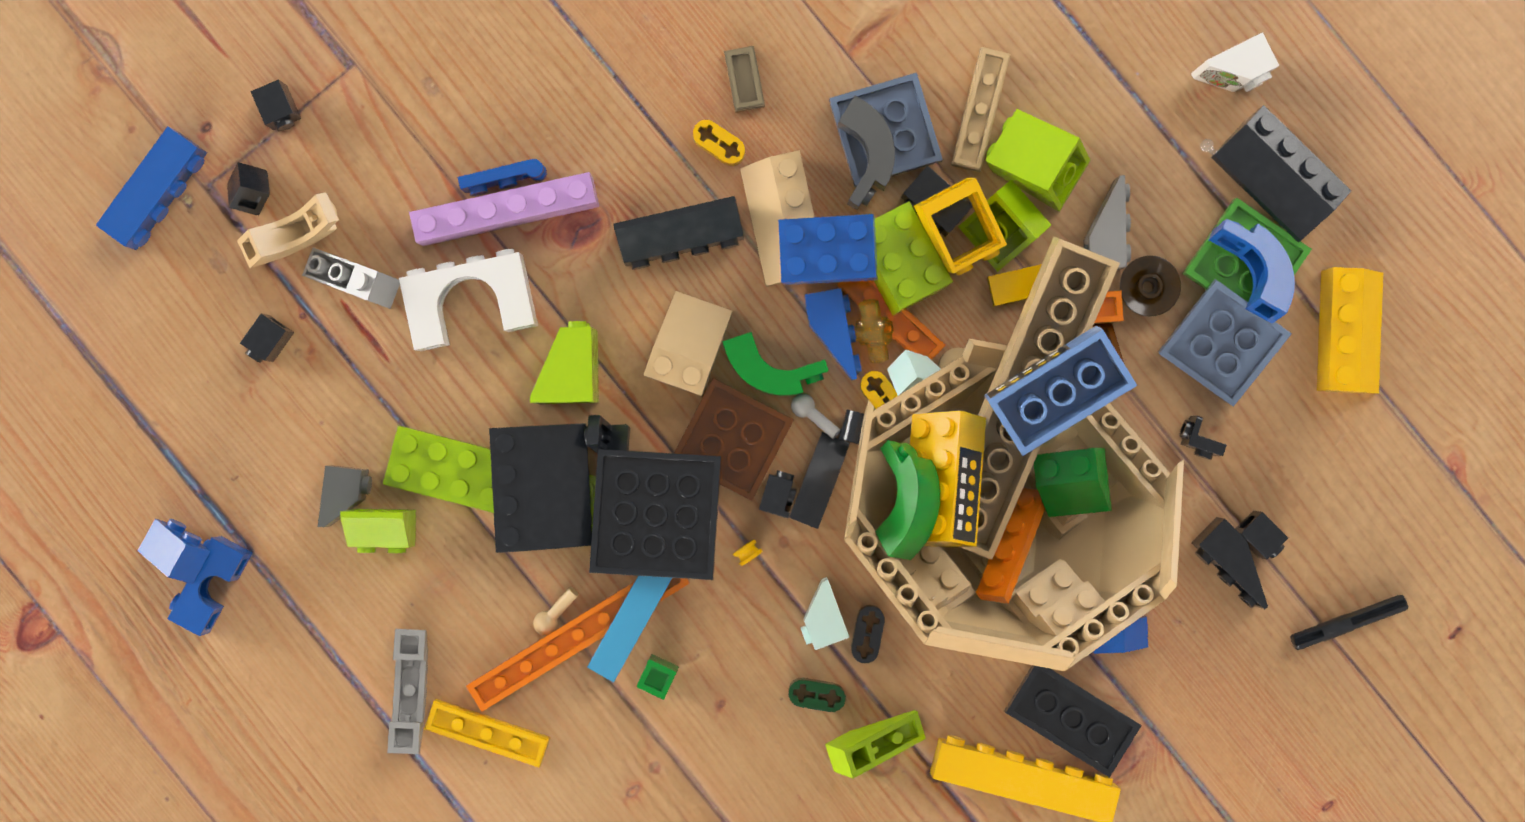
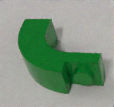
M752 332L722 341L728 359L736 373L750 386L767 394L777 396L801 394L803 389L800 381L806 380L807 385L824 380L823 374L829 371L825 360L793 370L773 368L761 358Z
M887 440L880 449L896 477L897 499L891 514L876 529L875 533L889 557L912 560L926 544L936 524L940 507L939 478L932 460L917 457L916 450L908 443Z

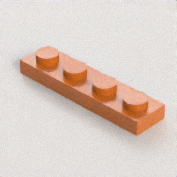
M1022 489L993 559L988 560L976 594L981 600L1009 604L1045 511L1038 490Z

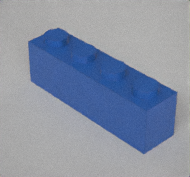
M167 126L96 223V226L125 247L134 250L142 247L151 236L150 231L154 225L161 222L168 214V206L173 199L178 198L185 191L186 182L192 173H196L202 168L207 152L180 132Z

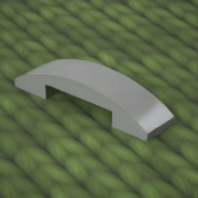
M395 629L393 660H396L393 713L392 721L389 722L387 753L419 754L427 694V630Z

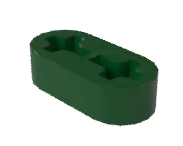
M797 678L791 682L788 688L790 701L802 708L836 712L844 706L846 701L843 688L833 682ZM801 684H804L807 691L815 692V696L805 695L803 700H799L798 695L793 693L794 689H799ZM834 689L840 700H835L833 705H828L827 699L819 697V693L829 694L830 690Z

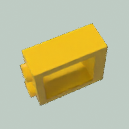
M967 177L914 205L926 233L949 273L956 272L957 275L966 273L973 268L972 263L982 258L983 261H987L1000 254L999 249L1007 245L976 178ZM968 196L988 241L952 259L931 215Z

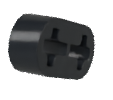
M874 605L862 607L856 617L851 652L853 657L860 663L873 662L877 658L880 649L885 617L883 612ZM870 611H874V615L876 618H879V621L872 624L871 632H867V623L862 620L863 615L868 616ZM865 636H868L869 647L873 648L872 653L867 652L866 657H861V652L856 650L857 645L862 646Z

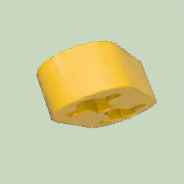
M702 120L695 125L693 138L701 149L728 166H735L743 161L745 147L739 138L711 120ZM709 127L712 128V136L718 139V141L715 143L708 138L704 142L701 141L702 136L699 131L701 129L706 131ZM722 143L728 147H732L734 144L737 145L739 156L732 155L729 159L726 158V150L720 145Z
M871 371L866 373L861 379L860 389L867 400L872 403L875 410L885 404L882 400L885 397L890 401L898 396L895 388L881 372ZM869 377H872L874 380L877 378L881 379L882 383H880L879 388L884 393L881 397L875 390L869 392L866 389L869 385L867 380Z

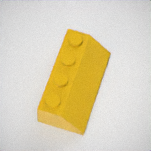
M1332 267L1321 271L1317 391L1379 394L1383 300L1382 272L1364 268Z

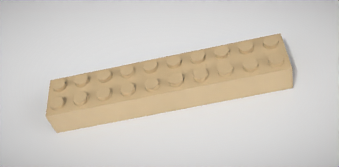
M1053 237L988 392L1091 329L1120 263ZM985 398L978 416L986 417L977 546L961 548L992 560L1041 445L1022 456Z

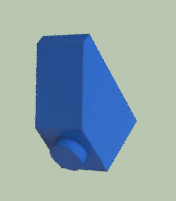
M1142 616L1092 653H1125L1148 648L1147 617Z

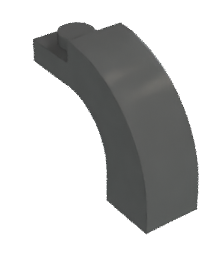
M855 95L840 118L837 127L857 139L867 155L866 172L847 205L858 210L861 204L867 207L876 192L872 188L873 185L883 191L886 188L893 172L895 147L891 131L884 118L870 104Z

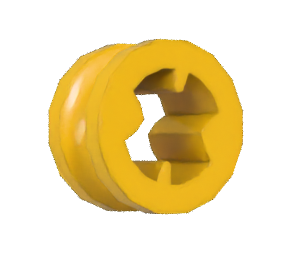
M755 539L732 553L734 557L740 559V567L763 552L761 548L758 549L755 546Z

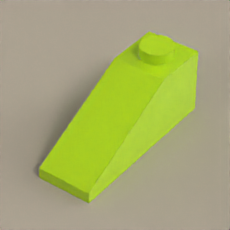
M913 710L848 731L826 743L825 746L834 772L854 779L925 740L926 737L918 711Z

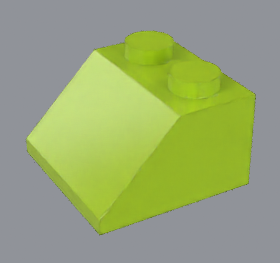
M1012 179L987 200L1007 243L1006 246L999 249L1000 254L987 260L997 272L1051 226L1050 222ZM975 212L958 226L975 247L988 241Z
M351 509L340 511V519L347 547H357L358 553H375L376 547L388 548L387 553H406V548L415 546L416 510Z

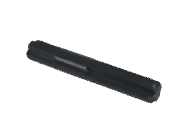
M1397 595L1292 634L1290 639L1294 648L1301 650L1406 611L1409 606L1403 595Z

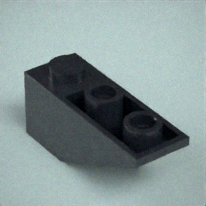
M1216 517L1192 541V544L1198 549L1195 554L1205 564L1209 565L1212 563L1219 570L1217 576L1229 587L1234 585L1241 591L1238 596L1250 608L1256 606L1265 610L1268 604L1247 540L1226 519Z

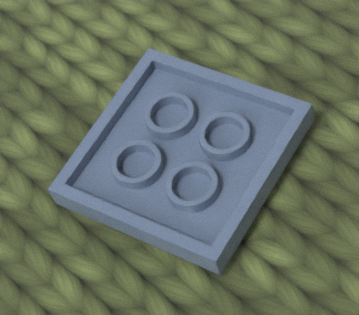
M917 72L829 98L836 126H838L840 118L855 95L870 104L884 118L891 131L895 147V161L891 176L942 162V155ZM837 127L854 187H857L867 169V155L857 139Z
M1214 279L1158 353L1234 407L1292 333L1277 322L1271 324L1246 310L1245 308L1248 303L1246 300Z

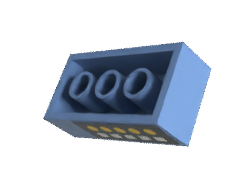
M1096 325L984 396L1022 456L1138 385L1104 330Z

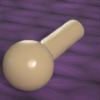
M569 587L549 611L538 613L533 621L535 630L541 635H548L555 631L558 625L557 619L579 595L574 588Z

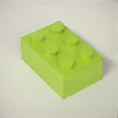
M910 201L875 218L878 280H874L892 316L936 294L953 283Z

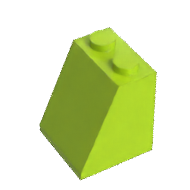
M1016 109L1012 117L1007 118L1002 128V134L997 142L989 147L986 155L987 159L985 160L993 173L1008 182L1012 179L1020 189L1059 212L1091 161L1079 137L1019 109Z
M569 321L568 327H560L531 393L530 403H599L598 331L590 327L587 321Z

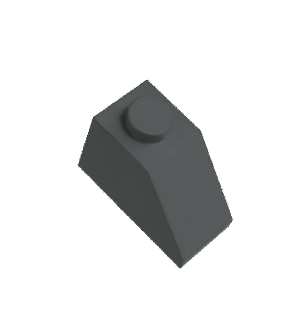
M336 465L325 466L318 527L332 526L340 520V511L354 509L365 500L366 494H370L372 487V477L368 476L369 469Z

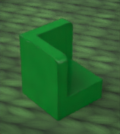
M651 654L636 687L664 700L679 667Z

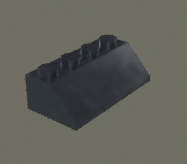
M1264 105L1248 117L1211 157L1297 242L1305 238L1335 211L1351 192Z
M735 196L613 224L623 262L626 267L632 265V270L649 267V261L661 259L662 263L676 261L680 259L679 254L691 252L692 256L709 253V247L721 245V249L739 246L738 241L744 240Z

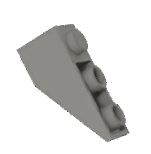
M1120 175L1113 181L1084 239V249L1119 262L1117 270L1126 268L1127 262L1131 260V246L1126 244V232H1129L1131 227L1130 214H1126V202H1129L1130 185L1128 183L1125 184V175Z
M312 248L302 276L391 309L400 285L399 280L316 248Z

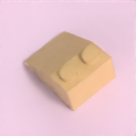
M675 291L653 346L644 376L703 396L733 311Z

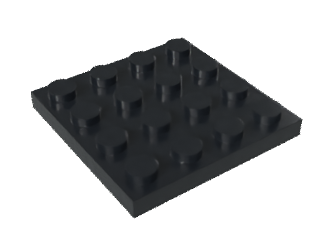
M598 449L589 573L714 580L721 456Z

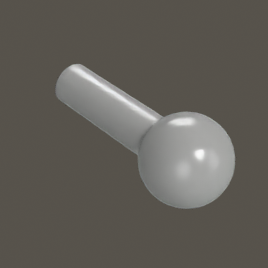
M798 394L793 398L791 409L796 416L801 418L808 417L832 439L840 433V429L815 408V402L810 395Z

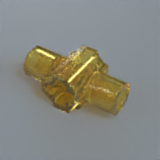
M877 299L864 300L859 303L861 318L856 321V341L860 345H867L869 361L871 363L884 362L889 359L887 345L892 341L893 323L888 317H881L879 301Z

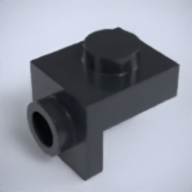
M589 415L588 426L584 430V439L586 445L597 454L598 449L629 451L630 427L627 424L611 425L601 415Z
M1190 416L1189 420L1183 422L1180 430V437H1182L1180 445L1195 449L1194 455L1208 460H1212L1213 456L1224 455L1226 444L1198 435L1203 417Z

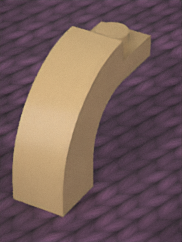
M324 192L316 194L300 210L281 220L248 229L237 242L249 268L289 256L313 245L337 229L335 223L339 221L336 207L330 201L327 193Z

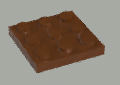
M712 378L674 454L721 456L720 485L752 501L794 419Z

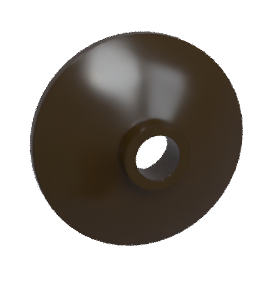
M1143 256L1132 261L1124 269L1119 287L1122 292V299L1130 310L1139 315L1151 317L1161 315L1175 305L1181 292V280L1176 268L1166 259L1158 256ZM1144 282L1152 284V291L1150 293L1143 290Z

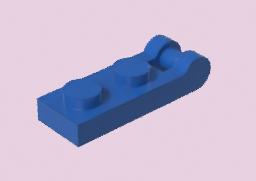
M530 159L457 178L460 189L464 193H470V196H477L487 193V188L498 185L500 189L511 188L518 185L517 181L527 178L540 182L546 178L547 170L539 160Z

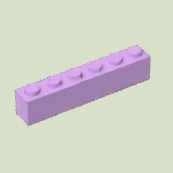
M590 172L416 210L409 212L416 243L427 246L599 207L593 177Z

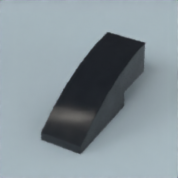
M821 433L789 518L816 529L819 528L849 448V442L836 437L832 439L828 434Z

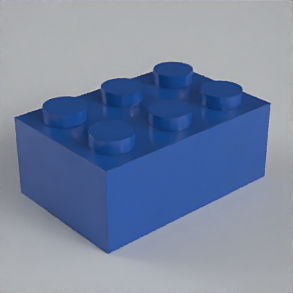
M873 214L778 220L781 283L784 285L878 280L875 217Z

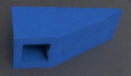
M841 288L805 294L804 299L809 327L851 380H856L857 373L862 372L859 354L853 355L851 343L856 342L853 324L848 325L846 313L851 312L848 294L842 295Z

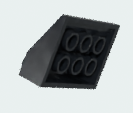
M587 423L489 428L496 553L591 546L592 514L588 446L584 439V430Z

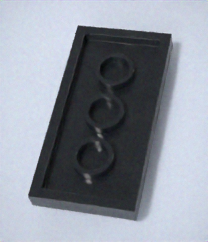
M1035 665L1031 666L1004 710L1006 714L1109 778L1142 726L1051 668Z

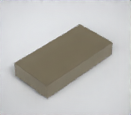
M754 46L724 51L735 113L765 107Z

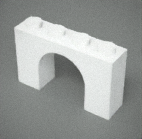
M506 249L496 252V257L485 259L484 255L467 258L466 264L455 266L454 262H446L436 265L437 270L425 272V268L407 271V276L399 278L414 350L421 352L450 345L443 315V303L447 293L453 286L469 279L482 280L494 290L499 304L504 331L513 332L538 326L523 255L519 252L514 253V249Z

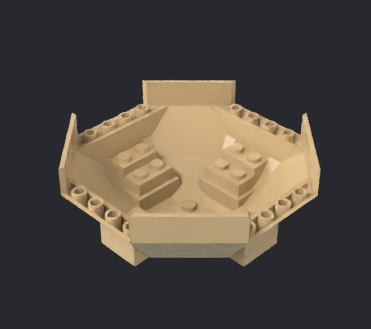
M969 338L960 358L874 410V406L868 400L863 416L844 541L924 645L1067 671L1165 601L1177 587L1184 460L1179 462L1170 473L1111 403H1108L1042 444L1038 454L1087 448H1105L1112 511L1049 517L1045 509L1009 604L981 600L978 597L976 591L989 558L961 547L923 546L912 560L889 557L875 531L888 518L895 506L897 481L880 448L887 440L908 443L910 445L912 414L949 411L979 414L985 400L984 395L988 393L1007 345ZM1034 464L1023 488L1037 490Z

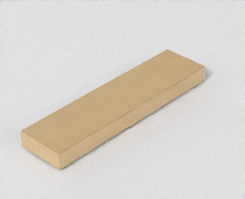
M985 47L980 48L951 161L952 166L981 172L1011 54Z

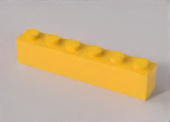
M948 735L947 739L938 738L930 769L933 779L1097 822H1113L1121 789L1113 783V778L1111 777L1109 778L1095 773V777L1083 775V770L1072 766H1066L1065 770L1055 768L1053 762L1041 758H1036V762L1024 759L1025 755L1007 750L1006 755L994 752L995 747L983 743H977L976 747L965 744V739L957 736Z

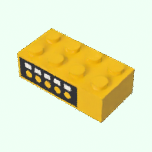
M964 411L912 414L910 445L916 450L917 457L932 460L940 484L938 517L934 529L924 546H977L986 417Z

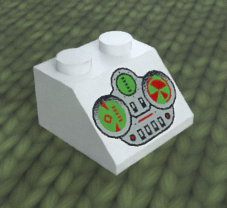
M1262 32L1206 60L1191 75L1195 80L1231 92H1236L1242 88L1248 92L1272 78L1270 72L1276 69L1279 64Z

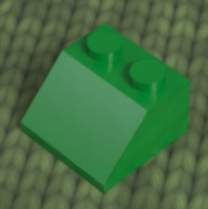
M1087 448L1037 454L1034 461L1036 487L1049 517L1112 511L1105 448Z

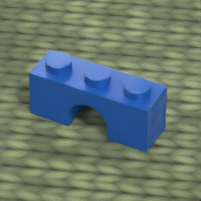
M223 536L211 537L210 540L207 539L202 544L210 550L206 561L194 583L185 582L184 589L173 598L169 609L172 611L167 619L198 636L211 632L224 607L214 601L209 594L208 587L211 579L214 576H218L228 582L238 580L253 554L251 551Z

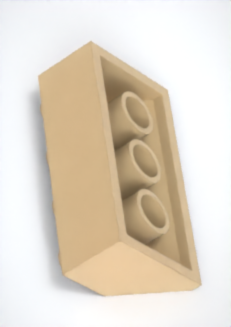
M800 150L771 156L740 168L766 287L781 284L778 220L814 218Z

